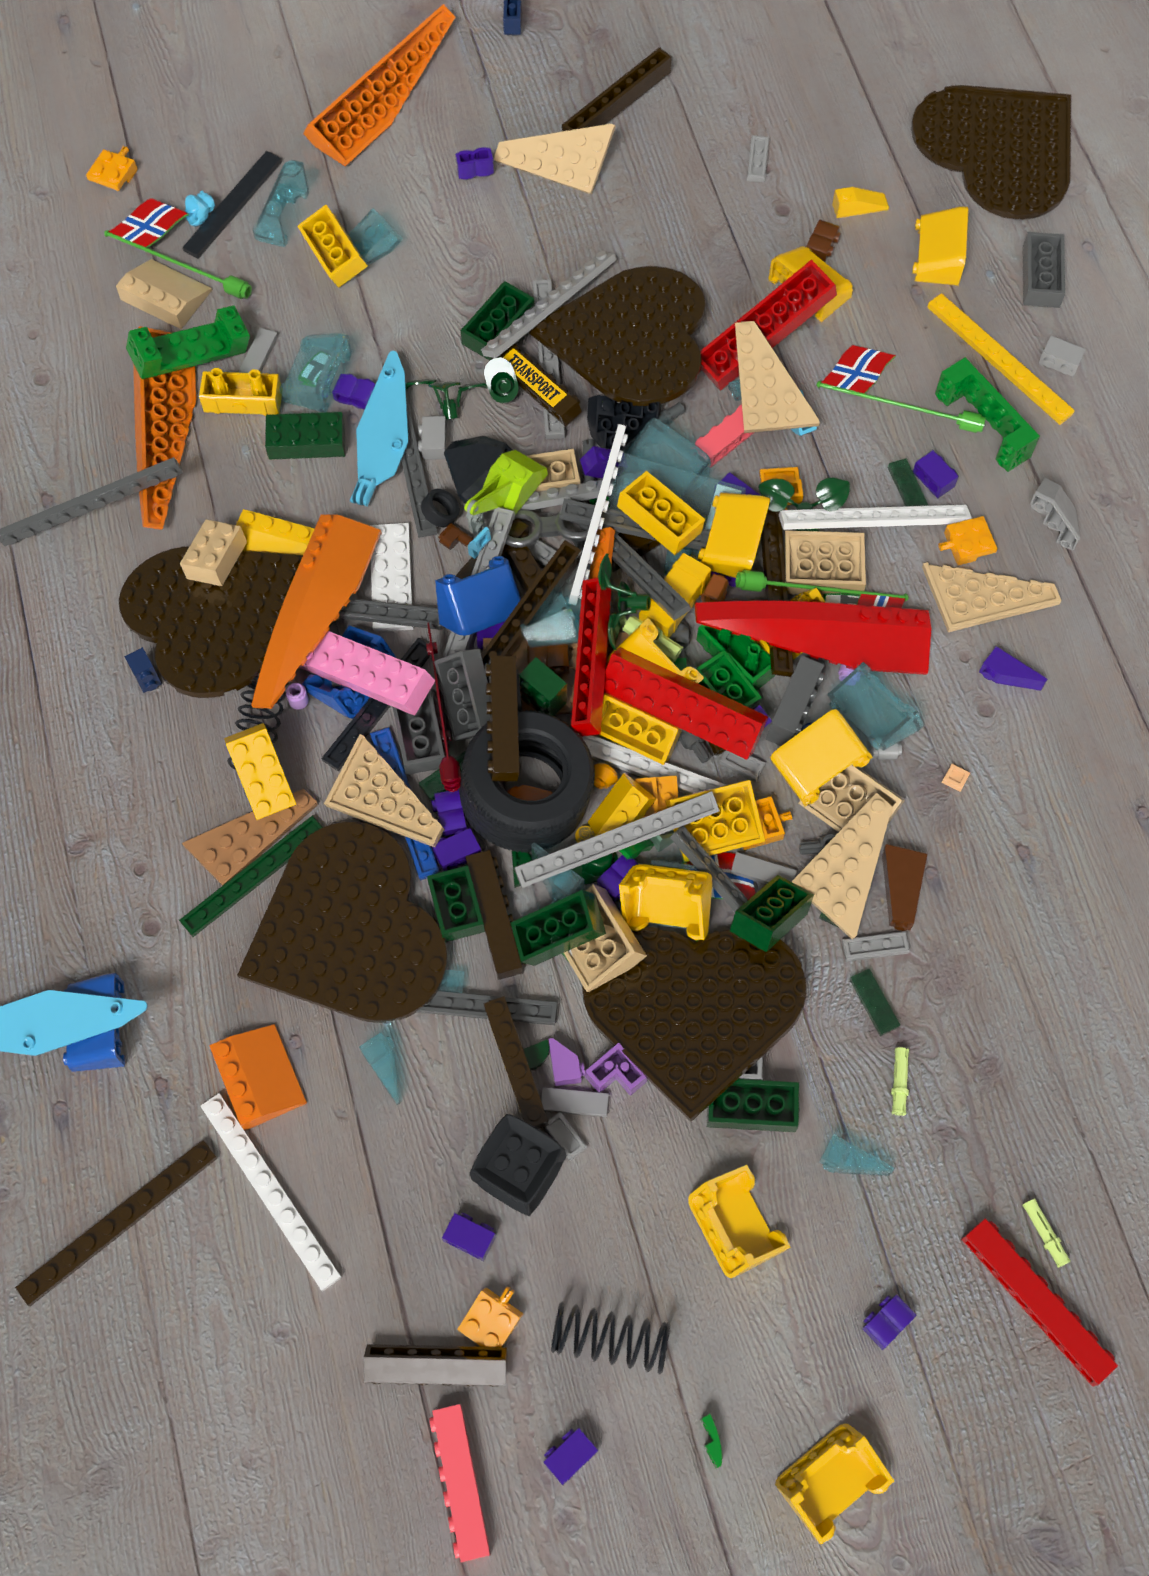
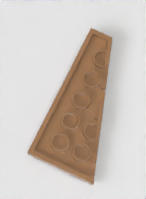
M304 789L292 793L296 802L294 806L258 820L252 811L187 840L182 845L223 886L267 851L318 806V803Z

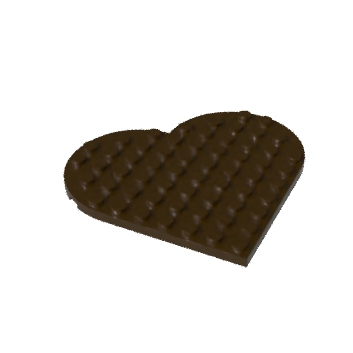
M953 85L944 87V90L938 92H931L917 105L911 123V133L917 148L933 163L951 171L962 172L965 189L970 197L983 209L1003 218L1030 219L1047 214L1064 199L1070 184L1071 94Z
M657 266L632 268L614 275L553 312L532 328L529 334L612 400L620 403L622 400L632 402L634 406H648V403L654 402L663 404L685 394L697 381V376L701 370V353L697 343L690 335L701 325V320L705 314V298L698 284L680 271Z
M182 546L166 550L141 563L128 576L119 596L120 613L130 631L138 634L141 639L157 643L155 660L158 670L165 682L174 687L177 692L197 698L224 696L225 692L234 689L238 691L251 684V680L260 673L278 615L303 555L242 551L224 584L218 586L186 578L180 562L189 547Z
M341 822L315 831L304 839L292 853L237 976L243 980L358 1020L386 1023V1021L407 1018L432 1000L440 989L446 974L447 949L441 930L435 920L421 907L408 901L411 891V872L407 857L397 841L388 833L375 826L360 822Z
M645 927L640 931H632L647 956L632 969L590 992H586L582 985V994L587 1014L598 1031L613 1046L619 1043L624 1048L622 1052L692 1122L794 1027L802 1014L806 1000V978L797 955L781 939L765 952L730 932V930L715 931L707 935L705 940H699L695 944L674 931L668 932L659 930L656 927Z

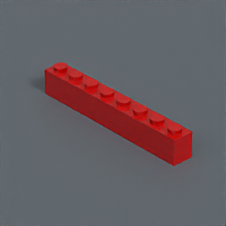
M598 578L583 580L571 719V726L581 737L601 734L611 589L606 587V590H602Z
M986 1218L982 1220L961 1240L1092 1387L1099 1385L1118 1367L1114 1362L1115 1357L1107 1349H1103L1097 1343L1098 1338L1080 1324L1082 1321L1074 1312L1068 1311L1064 1306V1300L1058 1294H1053L1047 1287V1281L1032 1271L1030 1262L1026 1258L1020 1257L1014 1251L1015 1246L1011 1241L1004 1239L998 1233V1227L992 1221L988 1222Z

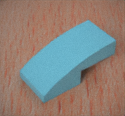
M484 527L468 545V553L474 559L491 540L489 528Z

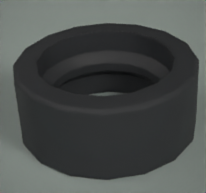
M437 488L431 490L421 503L424 517L437 527H447L456 519L460 512L459 503L456 498L444 489ZM433 501L442 504L447 510L448 515L440 513L435 508Z

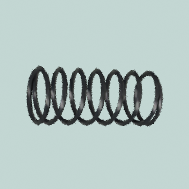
M255 676L252 680H258L259 676ZM252 681V683L247 686L252 689H256L257 683ZM255 690L243 691L240 695L243 700L252 703V699L244 695L254 694ZM284 691L281 698L276 702L279 705V711L276 714L266 708H252L250 704L241 705L237 708L242 715L250 718L276 719L277 724L273 728L264 723L267 732H272L274 735V739L271 741L272 744L278 739V735L274 730L281 725L280 719L277 716L284 710L280 702L285 699L286 693ZM241 709H257L270 715H254L246 713ZM239 719L235 722V725L243 731L249 728L243 727L239 723L262 724V722L252 719ZM229 757L227 760L228 764L236 770L235 765L231 762L232 758Z
M563 1301L559 1303L551 1344L552 1353L557 1352L558 1355L562 1353L575 1315L574 1356L575 1358L579 1357L593 1318L591 1346L593 1362L599 1358L610 1324L609 1362L611 1366L615 1364L628 1327V1368L631 1369L636 1362L645 1333L646 1372L652 1370L662 1340L657 1371L659 1375L662 1374L670 1332L669 1322H663L660 1327L649 1363L650 1321L648 1318L642 1324L631 1359L633 1322L630 1314L625 1318L614 1353L615 1315L612 1311L607 1315L596 1349V1309H591L579 1343L580 1308L577 1304L573 1306L561 1340L564 1303Z

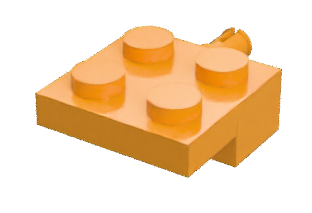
M123 146L119 153L103 149L86 176L90 181L119 191L125 182L129 183L137 172L135 160L125 157L129 152L126 146Z
M798 467L760 469V483L770 479L786 480L794 487V494L790 499L797 504L802 502L803 489Z
M984 516L947 525L944 532L947 541L938 544L940 551L951 549L957 566L977 560V557L996 553L997 546Z
M677 776L635 779L640 786L656 798L642 818L667 809L665 800L678 797Z
M772 796L756 800L765 842L742 847L743 850L784 839L785 832L781 822L792 820V814L790 811L778 814Z
M506 1286L504 1292L499 1297L487 1287L484 1288L457 1330L481 1347H503L524 1315L508 1303L514 1290Z

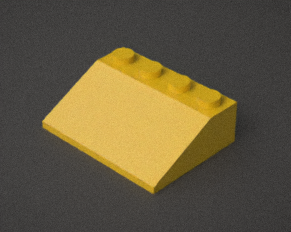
M245 509L242 510L236 524L241 526L247 541L242 551L304 555L315 529Z
M750 780L665 800L667 808H670L711 791L713 792L719 812L683 825L709 855L765 842ZM680 850L684 862L690 861Z

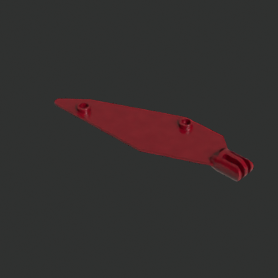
M427 622L430 643H426L428 655H432L443 729L440 730V737L442 743L445 742L447 755L441 760L439 765L440 778L446 790L455 792L461 785L460 763L449 753L448 742L452 741L450 729L446 730L439 680L434 663L435 654H438L437 643L432 642L430 623Z

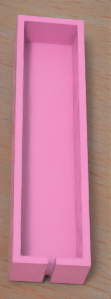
M330 631L326 633L313 653L309 652L305 664L299 666L303 670L414 716L435 682L432 676L423 668Z

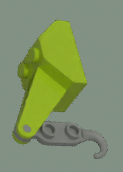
M517 450L502 453L490 468L483 488L465 504L464 510L467 512L466 518H468L470 532L475 534L476 537L485 527L483 512L499 507L514 511L516 515L548 475L547 468Z

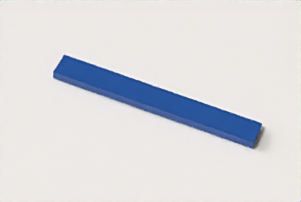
M390 728L370 733L376 751L411 790ZM405 837L420 881L427 879L429 875L440 873L431 846Z

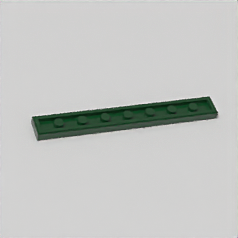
M313 815L183 916L179 920L192 937L196 936L287 864L298 845L309 835L323 828V826Z

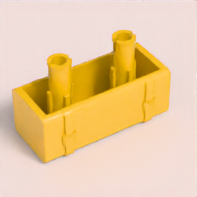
M220 368L202 372L199 399L204 412L215 414H263L265 416L268 414H280L282 385L279 374L260 373L256 369L251 370L249 373L222 372Z
M682 553L679 559L672 565L664 580L692 608L710 580L711 568ZM651 598L650 610H641L639 612V619L644 622L649 618L656 627L662 630L663 635L670 638L687 613L674 621Z

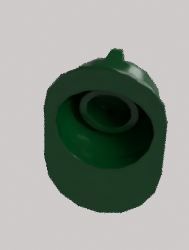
M500 357L490 360L484 370L489 393L496 402L509 403L514 400L519 390L514 368L504 358Z
M616 852L572 868L571 874L579 883L592 884L616 862L618 856Z

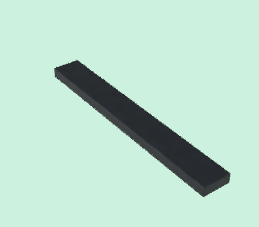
M266 150L182 247L183 251L199 259L281 164V158Z
M417 638L401 660L421 668L431 656L427 652V642ZM370 697L321 758L322 761L339 772L359 735L361 734L366 738L390 708V705Z

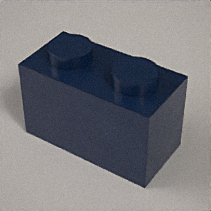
M504 0V35H521V0Z
M143 647L124 656L143 693L153 691L162 684Z

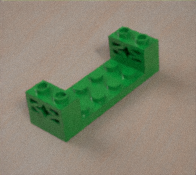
M235 305L217 309L214 323L152 338L147 327L130 330L128 332L126 349L142 380L246 353L250 335Z
M966 357L942 371L935 392L937 399L947 407L965 396L968 403L972 404L978 410V413L982 414V417H986L991 427L1003 438L996 456L999 466L1009 472L1031 458L1040 435Z

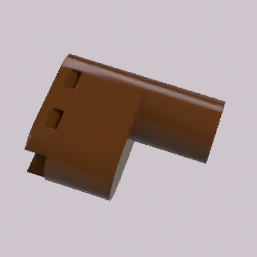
M450 523L438 537L440 539L439 542L449 550L453 549L458 542L467 546L474 539L453 523Z

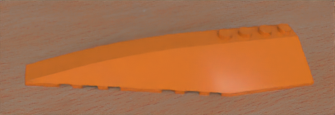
M444 4L440 6L312 120L303 132L306 138L316 148L346 167L393 123L454 21L455 16Z
M320 515L273 629L252 700V708H273L286 690L285 685L296 676L295 672L298 667L303 666L307 661L306 657L309 652L313 653L329 631L331 622L336 621L340 616L339 611L343 606L346 607L350 602L349 598L352 593L356 594L380 538V529L341 515Z

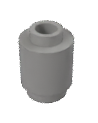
M877 739L871 742V755L877 760H897L898 755L902 754V745L898 743L897 739Z

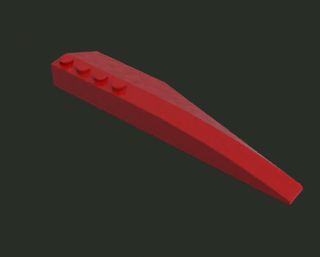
M721 601L694 604L696 623L718 630H730L732 634L738 636L740 634L750 636L752 640L758 642L763 640L769 642L768 645L798 654L803 652L815 659L823 658L835 665L838 663L843 664L848 669L928 674L931 642L929 610L805 601Z

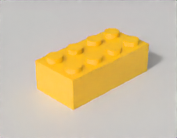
M324 205L297 226L329 278L338 288L368 267L341 223L327 205Z
M645 471L619 494L617 507L674 555L679 553L702 532L705 519L648 471Z
M605 693L603 696L601 734L599 735L664 765L671 758L682 729Z
M264 723L224 738L257 820L296 805Z

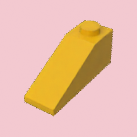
M856 187L835 189L832 205L836 218L889 210L884 193Z

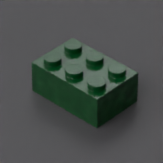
M537 657L519 674L521 698L529 705L532 703L536 707L537 712L548 713L554 717L567 703V683Z
M468 866L427 876L439 927L445 942L485 932Z

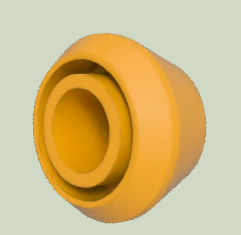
M605 763L594 765L595 787L607 789L618 781V774L612 767Z

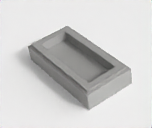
M727 750L719 764L754 782L757 781L766 764L753 756L746 760Z
M561 1112L548 1120L549 1125L545 1126L544 1129L552 1139L565 1148L566 1158L569 1162L587 1149L586 1144Z

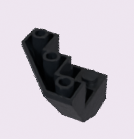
M603 395L588 398L587 409L590 435L600 448L611 450L618 424L626 426L624 434L628 436L625 446L621 445L620 450L623 451L658 419L659 402L648 403V406H634L632 402L622 400L620 403Z
M486 436L452 441L443 452L457 494L465 504L483 488L490 468L501 454L513 451L506 443Z

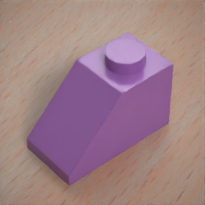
M549 1038L555 1087L581 1083V1076H585L583 1062L579 1063L576 1054L554 1038Z

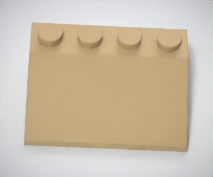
M152 259L127 272L116 285L122 301L179 329L185 326L212 291V288Z
M785 530L784 563L786 583L864 591L866 586L864 533ZM787 587V594H800L810 589ZM818 590L821 595L830 593H840Z
M850 765L819 788V798L815 803L804 806L799 801L798 804L839 832L876 793L892 806L888 823L902 806L905 799L859 767Z
M594 884L586 891L596 896L606 934L571 949L572 956L569 951L564 952L586 992H590L632 969L647 956L607 890Z

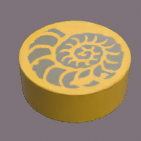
M581 826L575 833L576 843H579L596 835L590 826Z

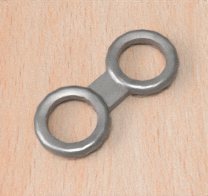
M520 509L514 519L524 518L530 520L535 525V530L524 538H513L508 535L505 544L512 547H525L536 542L540 536L542 538L560 535L571 541H585L589 529L583 532L568 530L563 524L564 520L560 519L561 511L557 516L539 517L534 512Z

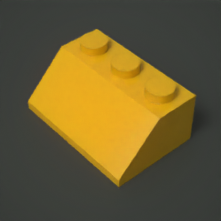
M623 773L588 820V824L596 836L641 819L656 798L626 773Z

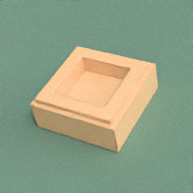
M951 764L942 783L961 792L970 772Z

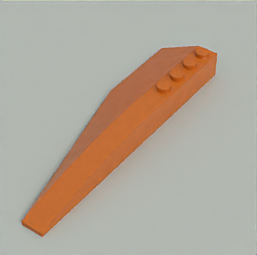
M148 328L152 338L171 333ZM133 364L137 472L173 457L180 464L186 436L189 431V424L196 404L195 366L141 380ZM176 477L162 481L139 492L143 527L163 529Z

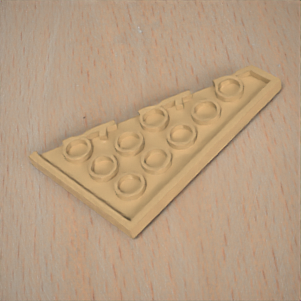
M606 124L499 142L493 160L592 195L616 126L614 124Z
M754 321L735 323L744 433L819 426L818 417Z
M928 562L922 565L948 632L1060 605L1062 601L1055 584L1040 583L1034 580H1030V582L1017 580V577L997 576L993 573H975L970 569L951 568L946 565L942 567L928 565Z
M360 734L324 803L326 807L436 847L444 831L442 825L426 809L382 756L379 755L376 749Z
M878 793L859 810L792 881V883L814 894L812 904L852 940L857 936L892 806Z

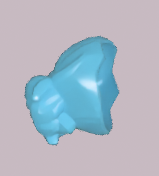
M200 191L197 196L188 195L186 197L185 212L189 213L186 216L189 224L200 226L206 221L209 212H212L215 207L211 195Z

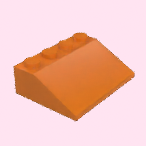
M275 1024L233 1035L209 1045L240 1126L245 1131L307 1104Z

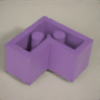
M619 1043L585 1070V1078L598 1093H601L612 1082L617 1080L631 1096L647 1082V1078L622 1052L624 1048Z

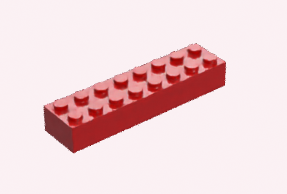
M811 259L735 323L754 321L773 348L837 296L836 285ZM735 323L700 351L701 370L720 391L739 376Z
M621 647L612 653L605 671V693L746 760L754 753L768 720V716Z

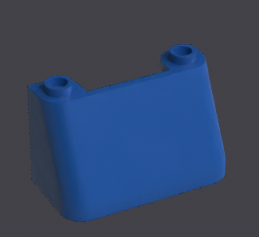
M495 556L489 561L490 569L463 579L455 577L453 574H446L443 578L435 580L439 624L458 635L465 636L506 621L521 600L509 561L503 556Z
M350 625L342 634V637L396 658L381 636ZM315 674L308 676L302 683L308 694L343 716L352 719L370 698L342 685L333 688L330 680L321 679V677Z
M109 973L68 984L64 992L122 998L120 993H124V982L117 973ZM120 1027L66 1045V1052L63 1054L64 1065H68L72 1072L125 1067V1056L120 1055V1047H122Z

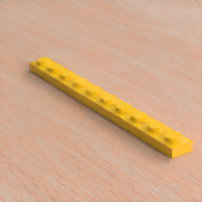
M942 293L928 303L927 308L1059 425L1074 414L1075 410Z

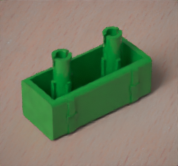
M701 625L698 628L696 640L712 657L725 650L756 691L774 678L775 675L771 674L770 654L755 640H752L750 636L743 634L738 636L732 634L730 630H718L705 625Z

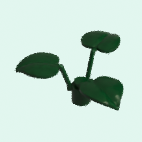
M422 379L405 383L406 389L418 384H426L429 388H433L445 419L458 418L457 407H460L462 392L474 387L488 389L487 383H472L458 387L459 390L455 403L454 399H449L448 388L461 385V382L434 383L437 380ZM437 389L445 392L446 400H443V402Z
M837 478L823 479L816 487V496L820 500L812 504L808 502L797 504L790 498L794 494V487L790 482L783 479L764 481L759 484L758 488L761 496L770 498L768 509L778 512L784 510L788 502L794 505L796 510L813 509L814 506L822 503L826 511H835L846 502L850 491V483ZM796 529V530H794V531H818V532H820L818 529H805V530H804V529Z
M606 553L599 567L598 580L602 590H606V587L618 591L619 613H612L608 623L609 640L613 650H617L615 645L620 629V617L637 613V610L649 611L651 597L649 594L632 592L624 581L620 582L619 587L612 585L609 581L611 577V562L608 557L609 554Z

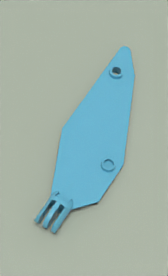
M396 351L389 352L356 429L358 481L351 495L350 502L366 507L370 503L376 486L396 474L409 442L405 372Z
M47 990L0 1006V1051L37 1056L122 1027L146 1011L148 1005L145 1001Z

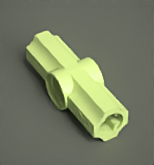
M632 615L626 621L623 631L630 635L643 621ZM657 627V640L653 642L672 662L676 661L683 647L663 635L662 630Z

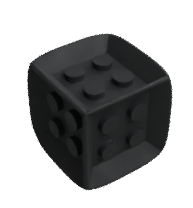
M507 1113L496 1125L477 1155L469 1172L470 1178L484 1191L522 1214L531 1216L557 1177L563 1161L566 1159V1150L539 1129Z

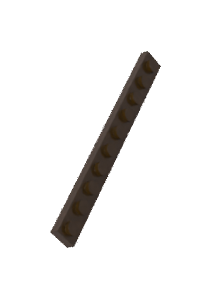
M768 509L761 533L764 576H766L767 581L786 583L782 527L779 518L780 511L775 512ZM766 585V601H788L787 587ZM769 645L771 674L791 677L794 673L792 651Z
M204 1140L199 1142L17 1285L15 1288L27 1306L30 1307L218 1159Z

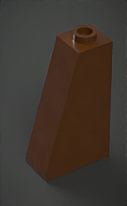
M886 844L882 852L889 926H893L899 931H910L915 921L928 854Z

